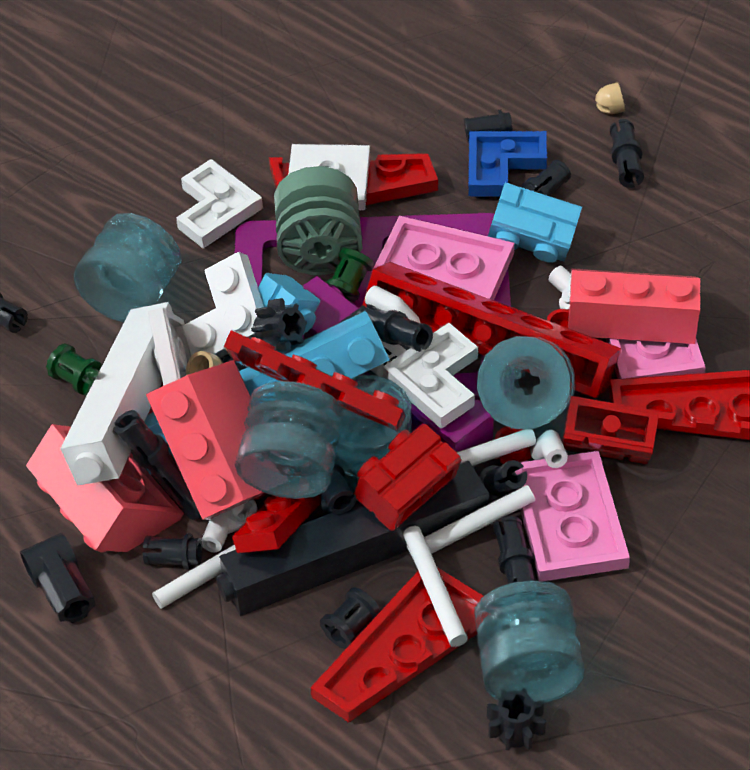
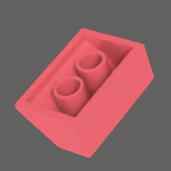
M571 269L569 329L595 338L695 344L700 315V278L696 276Z
M234 360L186 375L146 394L203 520H210L290 482Z
M52 424L26 465L38 480V486L44 492L50 494L60 506L61 514L73 522L84 535V542L98 552H129L142 544L146 536L153 537L180 521L184 515L183 511L147 470L137 464L131 452L118 479L77 486L60 449L71 428L69 426Z

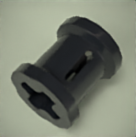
M356 587L351 588L346 593V601L333 614H325L320 620V627L327 638L340 648L346 649L356 639L355 637L381 611L378 604L369 594Z

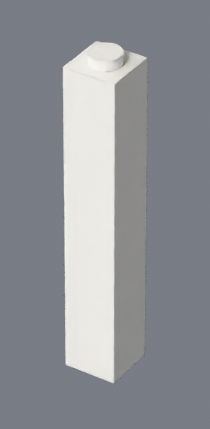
M169 302L130 310L99 371L98 377H96L60 448L77 486L118 479L130 455L131 448L113 430V427H115L114 423L119 416L130 410L137 411L145 422L151 408L146 394L160 388L163 382L155 359V343L148 311L163 307L173 313Z

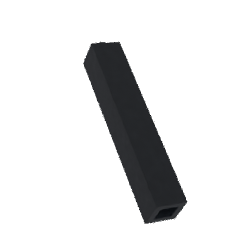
M466 461L460 464L456 476L394 531H390L375 517L374 512H370L359 502L344 514L330 513L299 525L296 531L279 549L237 553L236 550L220 555L222 575L216 577L218 588L225 602L233 600L239 615H246L409 551L403 536V532L407 528L418 526L423 536L426 537L489 504V492L470 461Z

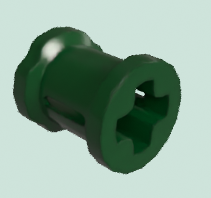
M342 248L339 254L341 261L333 278L327 280L326 283L330 287H337L348 301L356 302L360 297L359 287L366 273L372 271L375 263L369 257L356 250Z
M67 343L59 345L50 354L46 364L48 376L56 380L63 379L72 384L74 391L81 395H84L83 384L87 378L85 370L93 368L99 372L102 367L101 362L93 358L85 359L78 355L75 348Z

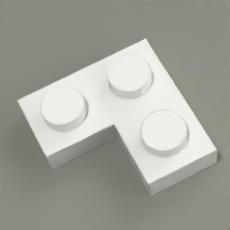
M210 159L181 178L183 190L199 201V203L176 217L178 229L204 249L263 209L262 197Z
M237 252L204 270L216 308L182 326L191 356L198 351L209 352L219 358L229 354L223 346L231 330L247 338L255 336L254 332L251 331L257 316L255 309L263 308L264 305L248 255Z
M447 323L433 333L432 342L426 350L421 348V352L410 348L384 365L383 378L442 429L475 406V395L453 375L478 359V347L453 325Z

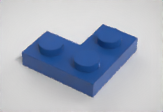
M469 131V196L500 197L505 182L508 183V169L547 168V131Z

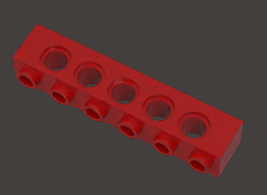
M390 261L372 270L366 293L372 286H378L400 297L419 317L420 323L429 325L433 333L447 323H450L478 347L479 354L597 398L609 387L621 348ZM364 298L363 305L366 306V308H367V305H366V303H365V298Z

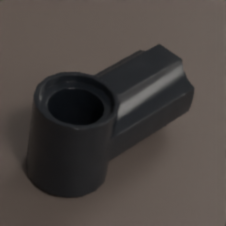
M61 532L20 551L22 561L31 581L36 588H42L59 621H69L73 624L86 618L89 611L96 606L94 596L78 570L77 559L64 533Z

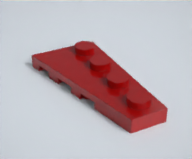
M428 153L377 155L376 159L369 163L366 205L438 191V178ZM269 157L270 171L276 189L279 182L289 172L290 163H283V157Z
M231 330L223 346L236 363L396 432H399L405 419L404 410L398 407L400 401L397 398L375 390L373 395L357 388L358 382L336 372L332 376L316 369L317 365L297 355H292V357L286 356L276 351L275 346L255 337L250 339Z
M750 370L610 380L609 393L611 403L659 411L657 429L750 440Z
M438 568L468 637L467 641L501 618V606ZM419 571L414 574L310 687L311 697L347 722H351L459 647H452L449 644Z

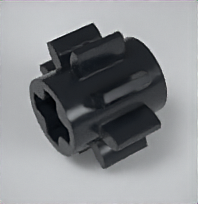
M279 298L268 300V307L255 309L257 316L251 331L254 332L256 338L275 346L276 351L280 353L290 352L291 345L304 342L301 336L304 334L307 321H305L302 313L298 310L299 305L297 303L285 305L284 299Z
M525 688L521 691L507 692L504 689L501 690V699L498 705L494 703L487 705V719L491 721L488 724L489 738L499 737L502 743L505 744V750L507 751L511 748L523 746L528 750L532 749L534 734L545 735L546 720L542 718L544 714L543 700L534 702L527 694V689Z

